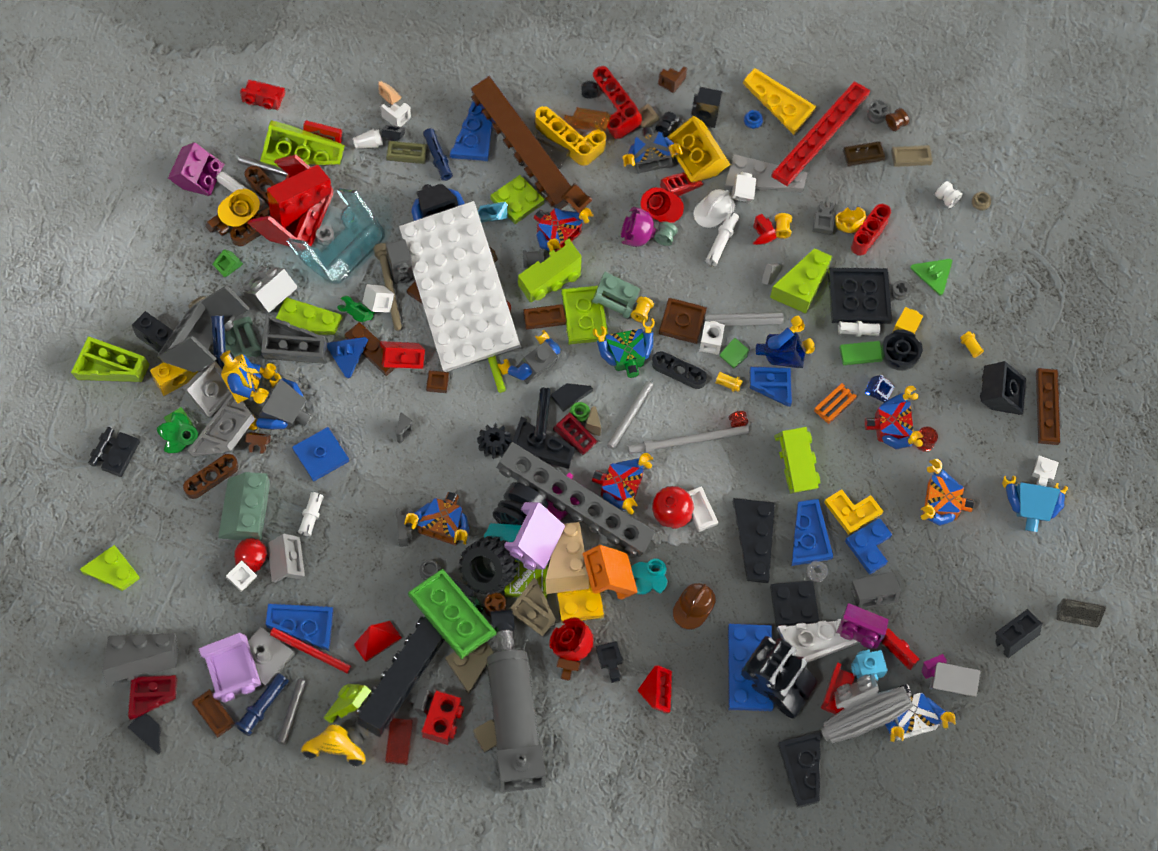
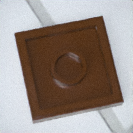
M668 298L659 335L697 344L707 307Z

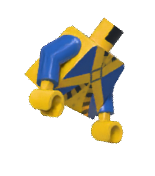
M230 350L224 352L220 356V359L225 364L221 377L237 404L253 397L256 403H263L269 392L263 388H259L257 391L261 379L259 373L264 378L271 379L276 373V366L268 363L265 368H262L258 364L251 363L244 354L234 357Z

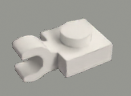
M1038 456L1032 474L1033 477L1038 478L1036 485L1046 486L1047 482L1052 483L1059 462Z

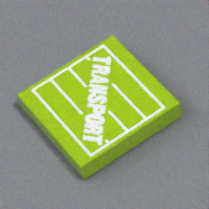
M515 560L519 562V567L516 568L518 572L514 576L515 579L505 586V597L519 598L532 579L535 578L545 598H547L546 576L548 563L545 569H535L532 571L525 568L523 562Z

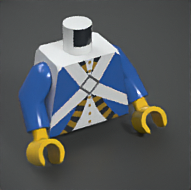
M902 685L906 689L913 707L893 721L885 724L890 733V741L894 742L895 737L897 740L904 741L905 738L936 730L940 722H942V726L945 729L948 728V722H952L954 725L956 722L955 715L952 712H945L930 698L925 697L923 693L911 695L908 685Z

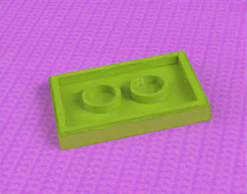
M598 286L561 289L569 345L597 342L598 338L593 335V329L596 328L598 335L602 334L601 326H604L607 330L604 305L592 302Z

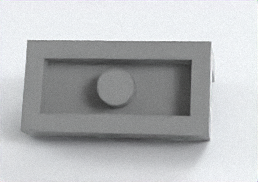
M282 534L268 542L272 582H278L285 577L294 579L305 577L300 537Z
M938 662L934 679H931L929 688L977 696L980 670Z

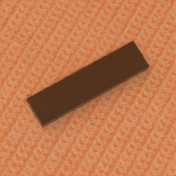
M1037 368L1038 443L1059 445L1058 370Z

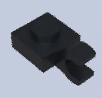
M617 641L596 646L601 669L608 667L611 683L620 681V672L617 665L622 664L623 660Z

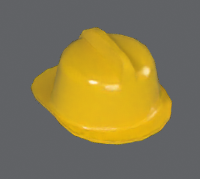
M244 188L237 189L220 203L217 210L218 217L228 226H241L257 213L260 201L253 191Z

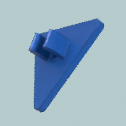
M366 337L327 343L329 352L346 378L352 376L368 342Z

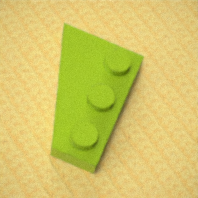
M286 297L276 319L286 321L300 329L303 328L317 335H335L342 320V315Z

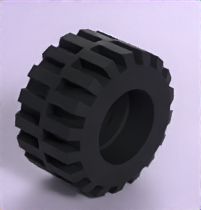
M487 536L465 548L466 550L461 554L463 558L459 560V564L462 565L459 570L460 573H463L462 579L468 582L467 586L469 588L473 587L475 592L481 591L484 595L488 593L494 594L515 579L514 576L517 575L518 571L516 568L519 567V562H516V558L511 556L510 551L504 547L507 542L506 540L500 541V537L495 536L492 538V536ZM483 556L493 563L495 574L485 568Z

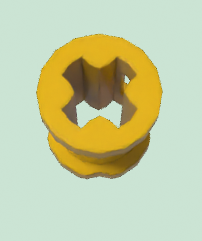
M779 213L775 215V233L777 238L785 239L791 236L790 223L792 216L790 214Z
M640 296L637 299L638 304L635 310L631 312V317L635 321L642 323L644 318L645 322H647V315L649 310L653 308L654 303L651 299Z

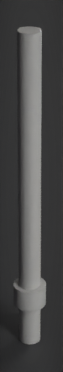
M741 426L659 441L647 440L643 441L642 444L628 446V453L644 451L645 453L654 452L655 449L748 434L749 429L748 426Z

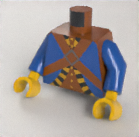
M452 492L447 493L445 500L435 498L431 503L425 504L416 512L408 513L404 521V525L411 523L412 529H415L418 524L419 534L455 546L458 540L464 541V545L467 544V535L470 530L467 516L463 513V508L456 505L459 496Z

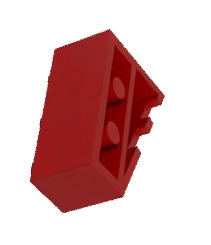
M317 164L267 188L271 217L282 227L286 228L332 192L330 178Z

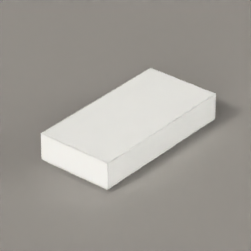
M702 486L688 491L687 493L691 496L694 503L692 519L698 532L717 526V518Z

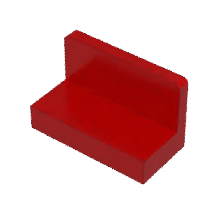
M380 341V346L383 348V367L423 369L425 349L419 343Z
M838 662L833 669L820 708L833 714H837L844 709L843 707L837 708L834 692L844 684L852 685L855 678L852 673L841 670V663Z

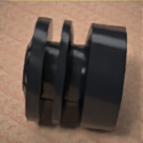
M513 482L504 493V500L498 503V507L494 509L492 515L499 524L522 525L527 516L521 510L524 502H539L546 509L548 508V502L531 487Z

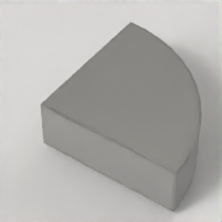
M777 263L767 264L762 283L766 285L771 284L778 276L782 265Z

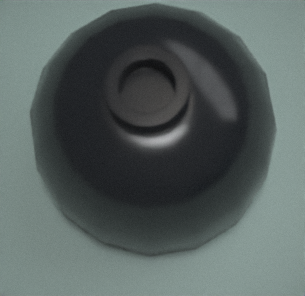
M895 330L887 335L881 346L882 359L886 365L894 370L905 371L911 369L917 364L923 352L921 341H918L913 332Z

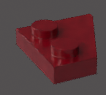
M176 675L134 677L135 679L131 680L128 717L130 720H133L175 700L177 689Z

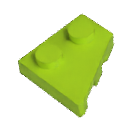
M115 545L80 568L84 575L94 577L104 584H110L113 588L124 591L140 579L139 575Z
M348 684L343 686L338 693L339 697L324 716V719L331 724L337 715L342 718L350 712L356 711L371 690L365 685Z

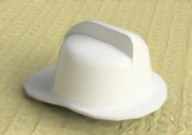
M720 189L711 191L695 207V221L706 228L716 227L725 220L727 213H733L735 209V203L731 199L729 191Z

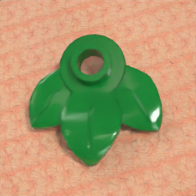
M178 412L172 413L171 422L163 423L156 429L158 434L164 440H167L164 451L167 453L181 452L186 445H192L198 438L197 429L190 425L188 418L184 414ZM186 431H189L191 434L189 439L184 437Z

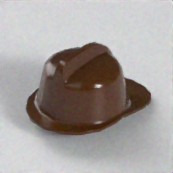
M695 583L689 585L674 606L673 618L675 622L687 630L700 627L716 603L713 590L706 584Z

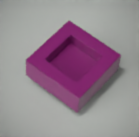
M943 654L923 663L922 674L925 679L934 677L938 662L947 664Z

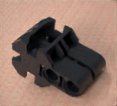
M765 636L741 670V675L744 679L753 681L755 684H752V687L755 691L769 698L784 715L795 719L806 703L805 700L810 697L818 685V681L807 670L808 662L804 657L794 654L797 650L793 645L780 638H777L775 643L771 637Z

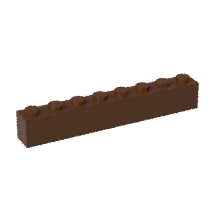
M488 76L470 88L473 94L471 99L474 104L482 107L483 110L481 112L487 121L490 119L493 122L492 127L497 135L501 133L504 137L503 143L508 149L512 148L515 152L513 156L519 164L523 163L527 176L534 178L536 181L534 184L538 191L546 194L547 197L545 199L549 206L559 210L567 206L568 204L561 196L571 185L491 77Z

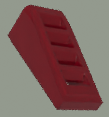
M570 412L553 427V430L582 455L586 454L598 442ZM568 423L571 426L566 430L564 426ZM573 429L577 430L573 435L569 433ZM581 434L583 437L577 442L575 438ZM587 439L589 442L582 447L580 444Z

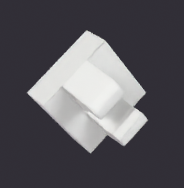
M241 561L226 575V578L242 592L257 578V575Z

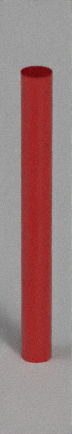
M273 628L270 632V636L347 674L351 669L350 665L276 628Z

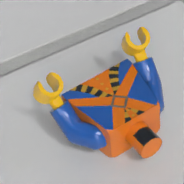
M939 459L930 460L929 462L932 466L927 467V472H934V475L928 481L924 507L920 508L923 510L921 519H928L941 526L956 520L961 510L972 512L974 500L963 498L964 487L959 485L942 468V463Z

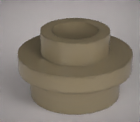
M978 192L973 196L971 202L976 209L986 210L991 205V198L986 192Z

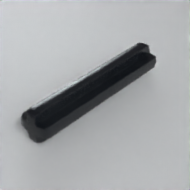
M542 387L540 389L535 427L536 439L543 440L546 437L551 395L550 388Z

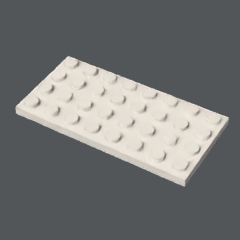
M474 201L399 226L402 238L406 240L412 259L413 274L444 372L521 347Z

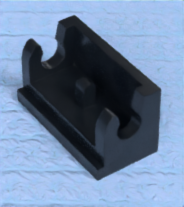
M1026 609L995 632L997 647L1002 645L1004 647V655L1010 658L1040 635L1043 623Z

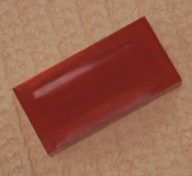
M393 718L390 722L385 763L408 765L413 720Z

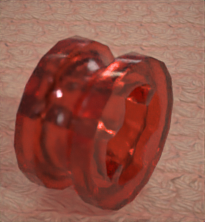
M737 411L730 414L731 427L746 426L749 423L746 418L747 413L745 411Z

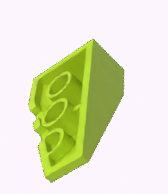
M271 120L260 162L278 166L274 163L275 159L297 155L308 165L340 164L345 145L291 125Z

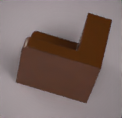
M683 66L679 72L672 68H669L668 71L663 68L659 73L658 85L674 93L686 79L687 68Z
M575 183L561 196L577 213H580L593 200Z

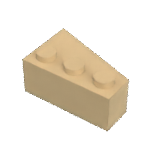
M580 522L564 524V530L551 555L546 576V594L589 589V577L582 554L585 551Z

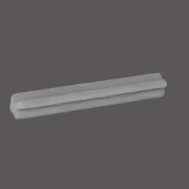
M783 313L705 315V321H716L725 326L782 324Z

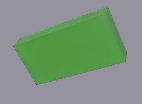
M880 341L843 344L839 347L843 366L883 361Z

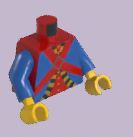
M554 208L548 215L542 210H538L534 215V219L538 222L536 237L540 248L550 252L552 250L557 252L566 245L564 242L567 239H570L572 242L581 233L582 221L588 223V217H593L591 210L584 208L580 213Z
M912 385L908 386L905 389V394L900 393L881 404L875 413V418H865V430H876L877 440L884 442L894 449L910 447L912 444L916 447L922 446L923 442L917 439L922 438L923 435L921 432L914 431L911 404L907 402V399H918L917 393L910 395L916 388Z
M643 453L637 459L617 462L616 464L612 463L607 474L595 470L592 482L602 485L600 496L621 511L633 514L632 506H638L634 499L643 477L644 469L642 467L651 469L652 464L647 461L653 460V457L648 453Z

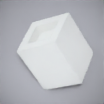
M404 103L400 107L393 104L388 108L383 104L381 106V116L393 126L401 127L411 118L410 106Z
M366 284L363 304L372 312L390 313L394 293L382 285Z

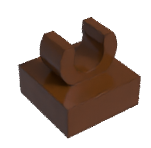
M218 214L207 221L206 228L210 233L217 230L223 236L229 230L228 226L220 220Z
M247 433L245 442L251 443L248 448L249 452H254V446L258 445L260 446V454L265 453V445L270 443L271 434Z
M558 658L557 667L563 668L561 679L570 681L572 670L579 671L581 662Z

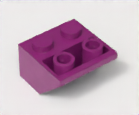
M193 142L181 148L168 179L183 190L210 196L217 182L216 177L222 171L224 163Z
M848 603L836 633L840 634L844 639L858 641L866 648L877 649L885 636L889 619Z

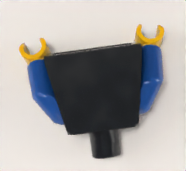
M426 184L422 187V190L417 192L418 199L414 201L411 212L413 220L416 221L465 204L458 191L449 189L443 184L435 186Z

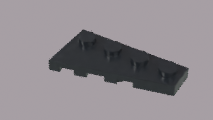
M733 498L732 502L735 508V518L739 530V540L742 546L747 581L768 584L775 503Z

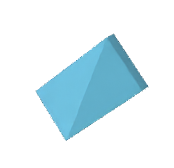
M501 202L480 206L478 214L481 222L507 219L508 204Z

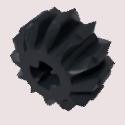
M496 423L493 425V428L487 425L486 431L480 430V436L477 438V443L480 444L478 446L479 451H484L485 457L492 454L493 459H495L497 454L502 458L504 452L507 451L512 443L511 433L505 431L504 425L498 428Z

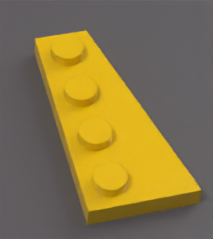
M756 68L744 79L743 85L793 135L815 111V105Z

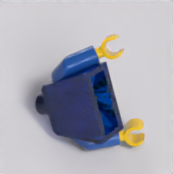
M795 316L791 319V328L787 327L780 334H769L766 338V344L757 343L756 355L766 356L771 365L803 368L805 353H813L815 347L811 338L802 342L798 333H794L795 331L801 332L805 328V324L800 316Z

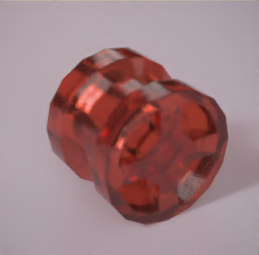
M923 427L919 430L923 437L917 439H920L923 444L917 448L923 452H928L934 448L938 439V433L932 427Z

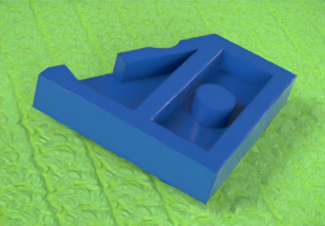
M750 367V389L791 407V368Z

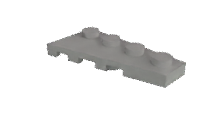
M734 154L724 189L731 190L735 176L745 172L752 174V178H756L755 188L760 189V191L777 189L780 192H803L808 173L801 171L787 187L772 178L773 171L779 165Z

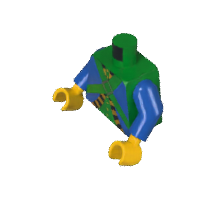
M645 318L642 320V325L645 328L644 332L641 328L606 335V328L601 326L602 334L598 335L596 328H594L593 335L598 338L597 344L600 356L609 365L614 366L616 371L626 370L628 378L637 377L639 375L638 367L644 366V361L649 358L653 348V331H651V328L655 325L654 319L651 318L652 324L648 327L645 325Z

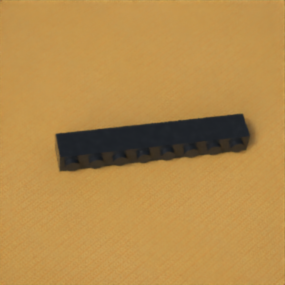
M451 578L466 597L472 601L473 590ZM420 617L415 626L417 628L415 632L407 636L402 651H397L392 659L393 664L390 669L386 668L380 677L381 682L378 686H374L371 689L366 704L362 703L356 712L357 725L378 737L382 736L445 641L426 617Z

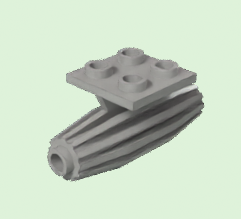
M873 674L858 678L857 682L852 685L844 684L837 688V691L834 692L836 706L838 709L841 707L844 709L823 723L824 727L821 728V731L826 741L831 740L832 743L858 737L893 721L912 708L913 704L904 686L877 693L879 691L878 684Z

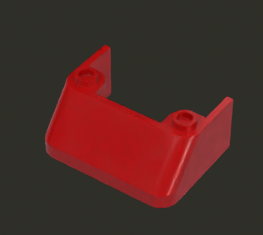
M297 155L275 159L274 162L287 173L286 179L311 168ZM331 186L332 192L286 228L282 227L270 216L251 219L248 221V224L271 242L299 250L309 249L315 240L316 232L320 228L333 197V188Z

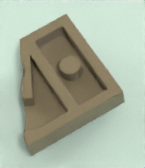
M533 578L510 609L513 610L515 617L544 637L556 619L537 580Z
M486 641L463 659L456 652H453L445 657V660L469 694L487 665V657L494 652Z

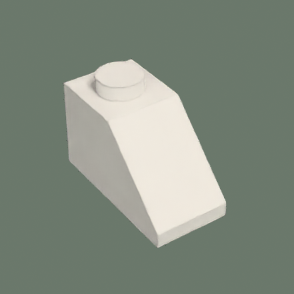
M741 172L740 175L737 174L733 184L731 199L751 202L754 199L756 178H752L750 173Z

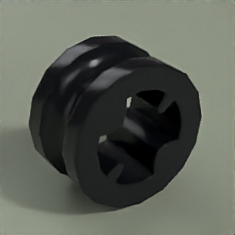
M593 81L582 83L581 95L587 99L595 98L598 95L597 83Z

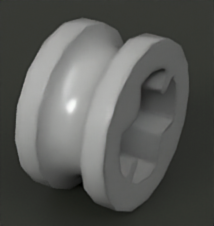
M322 226L316 232L317 241L320 245L329 246L334 242V232L329 226Z

